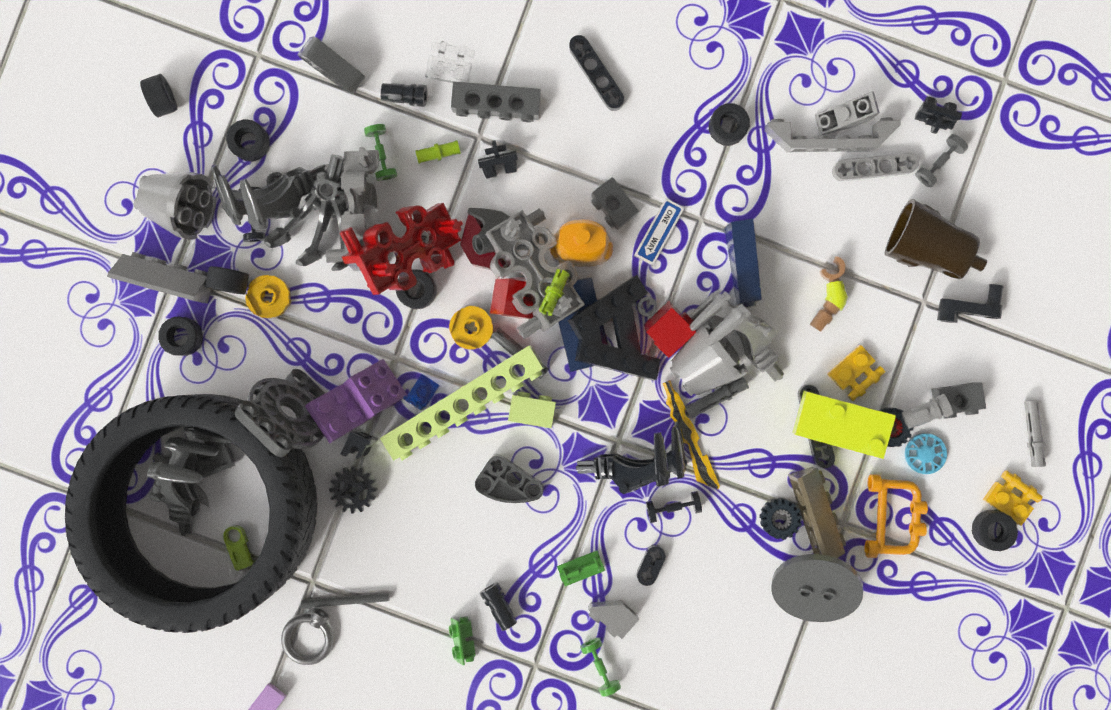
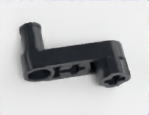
M989 284L988 299L985 304L954 299H940L937 321L957 323L959 314L1001 319L1003 310L1001 301L1004 286Z

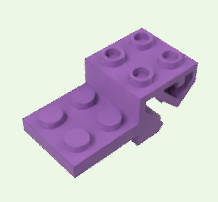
M382 359L351 376L338 387L309 402L305 407L330 444L375 418L377 413L387 410L406 397L407 394L385 360Z

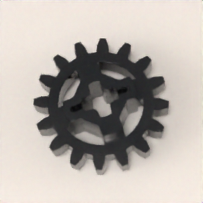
M353 465L350 471L347 467L342 468L343 474L339 471L336 472L335 475L338 479L330 481L334 484V487L329 488L330 492H334L330 499L338 501L335 505L336 508L340 505L343 506L342 512H346L349 508L351 514H354L357 508L360 512H363L364 505L370 507L372 504L369 500L376 499V496L372 493L378 490V487H373V483L377 480L369 478L372 474L371 471L366 474L364 473L365 467L357 470L356 465ZM353 475L361 477L364 481L357 480ZM343 480L344 487L342 490H340V484ZM352 486H362L356 492L346 493ZM367 488V495L363 500L362 494L364 492V489ZM343 498L350 499L352 503L345 501Z

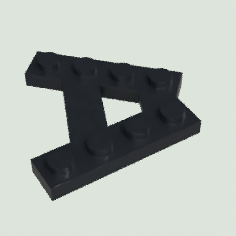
M638 275L631 277L567 321L579 339L575 361L655 381L658 376L660 359L641 354L632 307L633 303L648 294ZM611 318L613 320L617 347L602 344L599 327Z

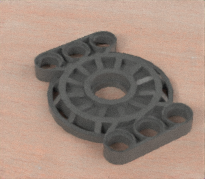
M293 369L286 377V380L265 378L258 381L250 389L247 400L242 401L235 410V416L274 455L284 457L292 448H311L317 445L324 437L305 405L322 396L325 392L305 372L300 369ZM281 406L290 408L295 413L296 418L288 416ZM243 409L250 412L252 416L246 414ZM260 425L265 427L268 432L261 429ZM277 442H280L285 447V449L280 447L277 444Z

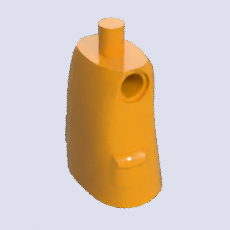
M577 219L565 223L556 231L554 237L557 244L550 249L552 257L561 264L569 260L573 266L591 267L601 265L610 259L613 253V243L610 241L606 229L601 224L592 220Z

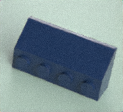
M592 278L579 279L573 285L585 305L558 322L570 372L593 367L592 365L575 361L579 339L567 321L597 301ZM601 325L599 329L602 344L608 345L604 325Z

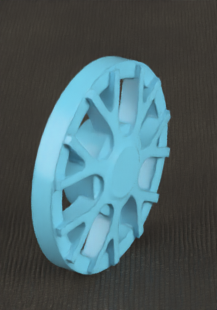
M918 434L911 438L905 447V460L912 470L920 474H933L939 471L947 459L945 444L939 437L932 434ZM928 437L934 439L932 446L927 445ZM917 439H920L923 443L919 448L914 443ZM940 445L942 451L935 453L934 448ZM909 450H917L916 456H909ZM935 456H938V457L941 458V461H940L939 464H936V463L933 461L934 458H935ZM917 459L922 462L918 468L913 465ZM930 462L932 469L926 471L925 463Z

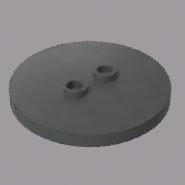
M806 554L783 562L775 570L772 576L771 592L777 605L786 613L805 621L831 622L849 616L860 606L863 599V583L858 572L848 563L828 555Z

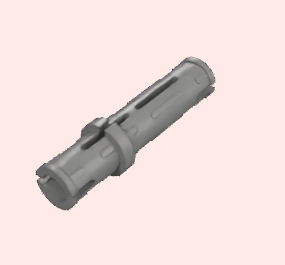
M1039 400L1025 401L1029 441L1027 448L1030 450L1031 467H1045L1044 447L1046 443L1043 442Z

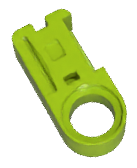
M239 525L228 527L223 533V539L234 569L239 571L252 566L256 560H252L246 544L249 540L244 528ZM232 529L240 533V539L236 542L229 538V532Z

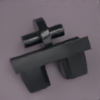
M927 96L916 112L914 120L925 122V125L931 126L930 132L933 134H937L939 129L952 130L962 116V113L957 111V104L948 102L943 107L936 106V98Z
M496 140L491 141L493 147L484 149L486 155H494L478 159L479 168H482L486 179L497 176L495 165L502 163L504 164L506 174L517 172L516 160H518L516 150L499 154V152L507 151L506 144L497 146Z

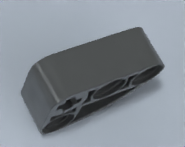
M314 36L309 37L297 54L319 73L352 95L365 79V75Z
M502 455L492 456L475 480V488L480 494L504 503L535 501L542 497L544 486L540 480ZM500 460L503 469L500 470L498 468L497 471L494 470L492 461ZM512 472H519L522 480L514 483L510 480L509 476ZM488 478L491 482V487L483 489L479 484L480 479ZM529 485H538L540 492L537 495H531L528 492Z

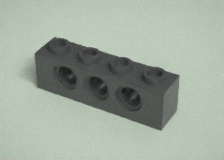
M453 81L451 110L460 117H468L469 114H474L482 119L497 116L500 120L511 121L512 118H520L522 122L531 123L534 120H539L541 89ZM472 97L480 99L477 105L469 104V100ZM493 99H500L502 101L499 107H492L490 103ZM515 101H521L524 105L520 109H514L512 104Z

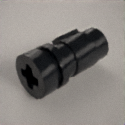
M382 83L380 96L382 101L409 103L410 106H415L416 104L419 107H425L428 89L427 85L418 84L417 86L413 83L411 85Z
M496 582L484 588L479 594L483 600H486L484 603L486 606H489L496 623L502 631H505L514 626L517 621L508 602L504 599V592L500 591L502 588Z

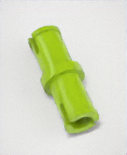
M458 140L441 145L435 143L432 147L415 150L418 164L435 159L440 161L444 157L461 154Z
M556 269L550 286H547L545 289L546 295L539 307L541 313L546 315L548 312V316L553 315L558 300L563 297L564 293L562 291L570 277L567 271L562 270L561 272V269Z

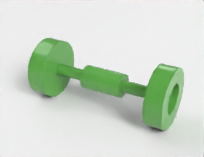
M374 124L364 128L366 137H375V150L379 152V161H381L383 169L375 173L376 181H385L398 176L395 168L387 169L385 160L387 158L384 146L380 143L379 135L387 132L385 124Z
M594 638L583 643L580 649L583 654L592 652L595 659L593 662L599 676H602L605 684L598 690L601 696L605 697L620 690L621 685L618 680L609 682L606 675L608 673L602 658H599L596 652L602 646L600 638Z

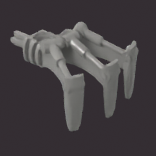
M718 289L711 293L690 315L694 320L689 326L692 331L698 329L714 315L724 319L707 337L705 342L709 347L735 330L742 342L744 354L761 372L766 371L774 382L783 378L784 372L776 364L779 357L770 347L772 339L776 336V330L760 317L751 314L742 304L739 307L730 305L729 299L732 297L727 292L720 294L721 291Z

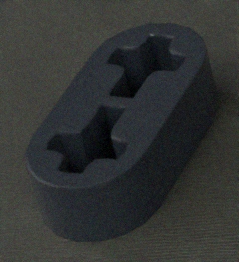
M649 546L637 569V579L644 586L654 584L663 566L666 555L661 546ZM656 550H659V555L661 557L660 559L656 558L654 563L652 564V556L650 555V552H655ZM650 566V575L652 576V578H647L645 581L643 580V576L641 575V573H646L648 567Z

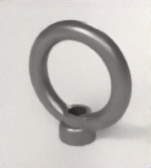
M314 608L311 614L297 615L286 623L281 634V645L285 654L292 661L301 665H314L329 655L333 646V633L327 623L328 613ZM309 623L312 627L322 630L325 642L319 653L313 656H303L292 648L290 634L297 625Z

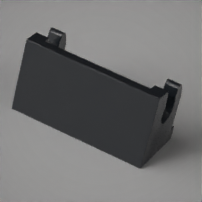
M361 430L351 431L340 455L347 457L349 453L354 454L357 451L356 459L361 458L362 455L366 456L369 454L373 444L377 443L378 438Z

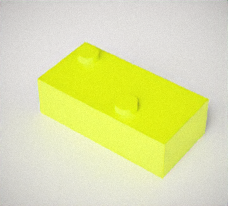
M803 391L792 433L804 438L884 459L896 416Z

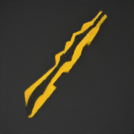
M671 380L662 383L667 395L666 404L670 407V417L674 422H679L683 443L688 444L696 481L719 489L720 485L707 454L702 455L698 446L699 436L692 421L685 414L684 410L686 408L679 394L675 392Z

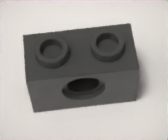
M613 177L591 194L593 198L591 203L598 211L601 209L606 215L604 219L611 228L615 227L619 230L639 214V210ZM610 200H615L619 203V208L611 210L608 208L607 203Z
M982 382L931 389L932 398L936 399V396L945 394L951 405L953 415L943 416L944 419L955 418L957 413L965 412V415L979 414L978 410L986 409ZM958 395L962 398L960 406H957L955 402Z

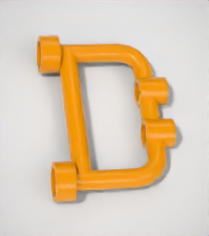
M870 474L867 481L869 492H878L876 540L865 541V556L867 558H877L878 554H911L919 546L920 536H925L927 533L926 524L921 523V514L927 513L928 505L926 501H922L920 488L914 482L908 480L881 479L880 475ZM888 488L908 489L913 495L910 503L912 519L909 525L911 540L906 546L885 545Z

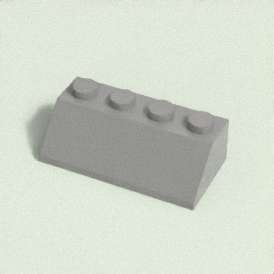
M132 252L131 256L122 254L107 274L108 278L208 304L212 290L205 287L208 272L195 269L194 273L188 272L186 266L174 263L173 267L166 266L167 261L153 257L152 261L145 260L146 255Z

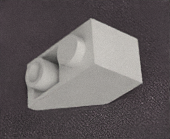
M622 600L591 602L588 605L589 616L595 622L599 623L601 621L607 626L605 628L606 631L614 638L618 636L623 639L639 620L638 614Z

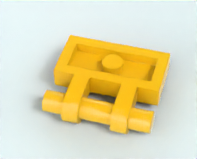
M858 345L830 370L827 375L841 390L850 386L852 391L847 396L851 401H854L858 397H862L866 393L865 390L873 383H878L881 380L880 377L886 371L881 366L873 371L870 366L875 362V359L862 345ZM864 373L867 378L858 384L855 379Z
M1005 470L1001 475L1006 480L1005 484L1001 485L995 482L983 500L996 510L1011 516L1017 525L1022 526L1034 510L1028 504V501L1033 499L1039 503L1043 496L1037 492L1035 487L1032 485L1028 486L1021 481V477L1017 474H1012ZM1014 487L1022 491L1020 497L1011 492Z

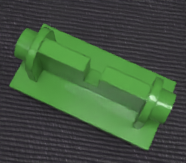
M598 550L557 566L561 581L565 587L605 571Z
M468 616L460 617V622L450 618L451 625H449V634L454 642V647H452L453 658L463 666L465 661L472 662L476 656L474 640H465V638L473 636L471 620L468 619Z

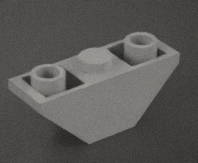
M871 91L815 114L820 136L849 129L872 120L880 113L875 93Z

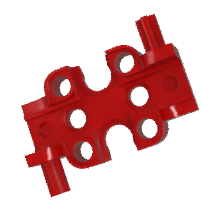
M444 202L437 203L427 210L422 206L416 205L403 207L395 213L398 215L401 223L406 226V232L402 237H397L393 233L390 224L384 222L383 224H375L364 232V246H361L352 227L342 230L340 235L349 251L342 256L344 263H356L367 282V287L370 288L373 295H379L387 289L408 290L415 286L417 280L412 272V263L417 258L420 260L423 272L433 273L442 267L447 269L454 266L455 261L449 248L461 241L458 232L462 230L460 226L463 225V222L451 219ZM424 231L429 235L427 243L422 241V233ZM391 252L396 256L395 264H390L388 261V256Z

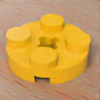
M261 275L250 282L245 300L253 314L262 318L273 319L285 313L291 305V293L288 285L282 279L276 276ZM266 291L273 293L271 302L263 300Z
M467 306L454 313L450 320L449 331L458 346L474 350L482 348L489 342L493 334V323L485 310L476 306ZM471 322H475L477 331L468 334V329L465 328L466 324L470 325Z

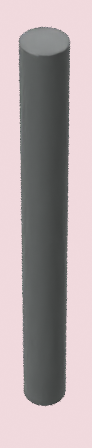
M389 593L305 599L301 600V608L390 601Z

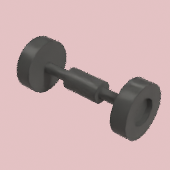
M951 134L946 139L950 149L942 153L933 163L934 166L930 171L921 167L915 173L917 179L927 187H933L937 183V178L933 173L937 169H941L950 159V154L953 151L963 154L968 149V144L960 136Z

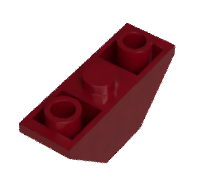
M468 214L460 246L472 266L492 271L490 263L496 253L490 252L478 255L474 251L472 239L473 236L480 233L483 223L481 220ZM498 259V264L504 268L503 266L507 265L505 260Z

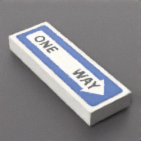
M665 198L634 256L653 266L684 208Z

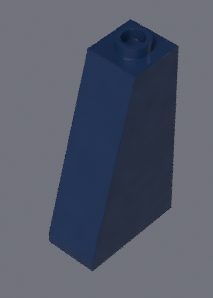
M753 219L730 222L724 230L736 305L743 304L744 307L756 306V302L762 300L754 221Z

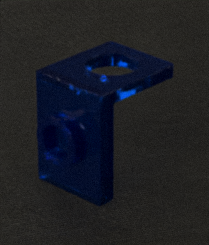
M421 374L409 394L404 396L403 399L419 410H425L440 385L424 374Z

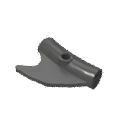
M469 208L467 213L483 223V229L480 233L473 236L472 239L474 251L478 255L495 252L493 245L485 234L490 229L510 218V216L502 211ZM535 236V240L539 244V236ZM525 245L517 246V250H528Z

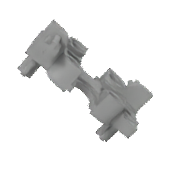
M359 147V151L344 152V163L340 174L341 189H344L349 203V211H344V215H341L342 230L352 227L361 246H364L363 235L367 230L365 214H362V212H364V209L377 208L376 188L373 183L367 182L366 177H368V174L374 173L379 166L378 150H365L364 147ZM326 164V166H325V172H326V173H327V169H328V165H329V164ZM345 243L344 249L326 250L325 257L327 263L344 262L342 256L349 252ZM356 263L348 264L353 271H360Z
M540 208L527 216L521 210L485 234L496 252L490 263V268L495 277L502 279L512 272H519L526 279L525 287L513 295L514 300L512 301L520 313L530 314L533 312V318L517 327L518 333L523 339L539 329L545 332L585 305L573 287L578 279V273L573 264L568 260L558 267H551L545 262V252L554 247L557 241L548 228H534L546 220L545 213ZM535 236L542 237L545 241V244H538L535 240ZM518 245H525L528 248L529 253L527 256H520L517 253ZM498 259L506 260L508 267L502 268L498 264ZM556 269H561V272L565 270L570 274L569 282L565 284L562 291L564 293L563 297L558 300L553 315L548 316V312L545 315L539 311V307L546 295L542 291V284H551ZM523 297H530L533 301V305H525L523 302Z

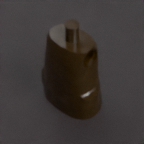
M910 199L902 209L884 252L885 256L893 258L896 262L908 267L921 266L955 279H963L970 267L981 272L987 265V259L977 255L981 242L978 236L956 226L941 216L937 210L926 204H921L915 199Z

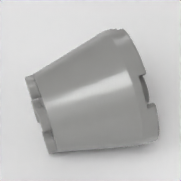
M188 172L151 174L140 178V186L137 191V197L134 200V208L139 210L144 217L175 236L187 240L196 239L203 228L208 229L215 213L216 197L212 196V182L207 176Z
M710 320L696 329V333L671 360V372L676 378L680 377L685 383L683 386L690 396L693 394L700 395L740 379L748 373L744 363L742 365L739 364V354L726 337L710 347L706 344L707 337L714 330L711 327L713 323Z

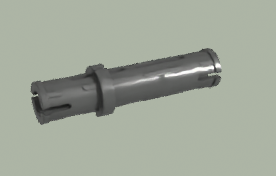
M500 327L491 336V339L495 340L511 355H515L524 349ZM546 366L544 369L541 370L542 375L539 376L540 380L549 370V368H547Z
M741 377L727 385H722L716 391L685 406L690 418H694L721 402L730 401L733 399V396L749 389L745 378Z

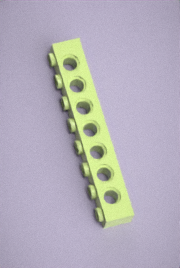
M529 345L382 436L380 440L393 461L399 457L403 461L413 454L412 449L417 446L419 449H422L431 443L429 439L433 436L442 437L450 432L448 427L455 424L458 427L468 421L466 416L472 412L476 416L487 409L485 404L490 401L495 404L505 398L503 393L511 389L512 392H515L523 387L522 382L527 378H530L532 381L541 376V370L545 366L532 345ZM517 364L524 366L525 374L523 376L515 374L514 368ZM498 376H503L506 379L504 388L497 386L496 378ZM480 387L487 390L488 395L486 399H481L478 396L477 391ZM461 399L468 401L469 407L467 410H462L459 407ZM443 410L450 414L448 422L441 419V412ZM424 422L430 423L432 427L430 433H426L423 430L422 425ZM406 433L412 435V444L405 442L404 436Z

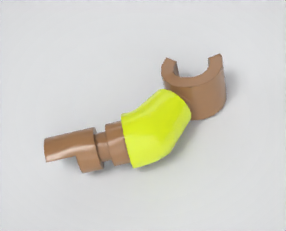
M835 256L833 263L838 267L837 274H829L826 269L819 271L823 279L829 281L826 284L827 296L824 299L826 302L823 305L824 309L818 311L809 325L820 332L827 324L831 323L833 314L836 315L839 310L842 311L848 299L844 283L840 281V277L845 272V263L838 256Z

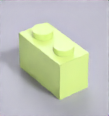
M518 391L517 395H512L508 421L552 428L556 402L552 401V397L539 395V399L530 398L531 393Z

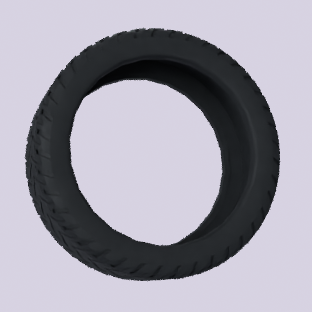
M192 394L166 396L145 401L127 409L107 423L88 443L78 459L70 478L65 501V530L70 553L79 573L94 594L109 608H112L114 612L124 618H129V621L141 626L145 625L146 628L173 633L203 632L215 629L218 626L222 627L235 619H240L270 598L297 571V567L300 566L306 556V551L309 549L313 538L312 534H314L318 505L312 469L302 449L292 448L286 456L278 457L265 447L236 418L235 410L244 400L225 395ZM243 409L246 414L252 416L250 412ZM260 425L261 429L268 432L265 427ZM182 426L199 427L220 434L238 446L256 466L265 485L270 509L268 534L260 556L248 574L236 583L218 587H198L172 580L150 564L139 551L130 532L126 502L127 489L134 468L147 449L162 436ZM277 442V444L280 447L285 449V447L280 442Z

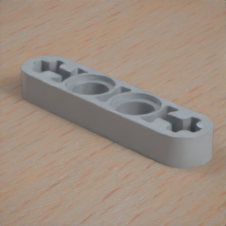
M912 153L842 160L833 166L832 175L838 181L907 175L918 168L919 160ZM885 160L891 163V170L889 172L881 169L882 161ZM906 160L912 162V166L909 169L907 166H899L897 168V164L903 163ZM861 163L869 165L870 171L868 174H862L859 171ZM854 164L853 171L845 173L844 176L841 172L838 173V169L841 166L844 169H851Z

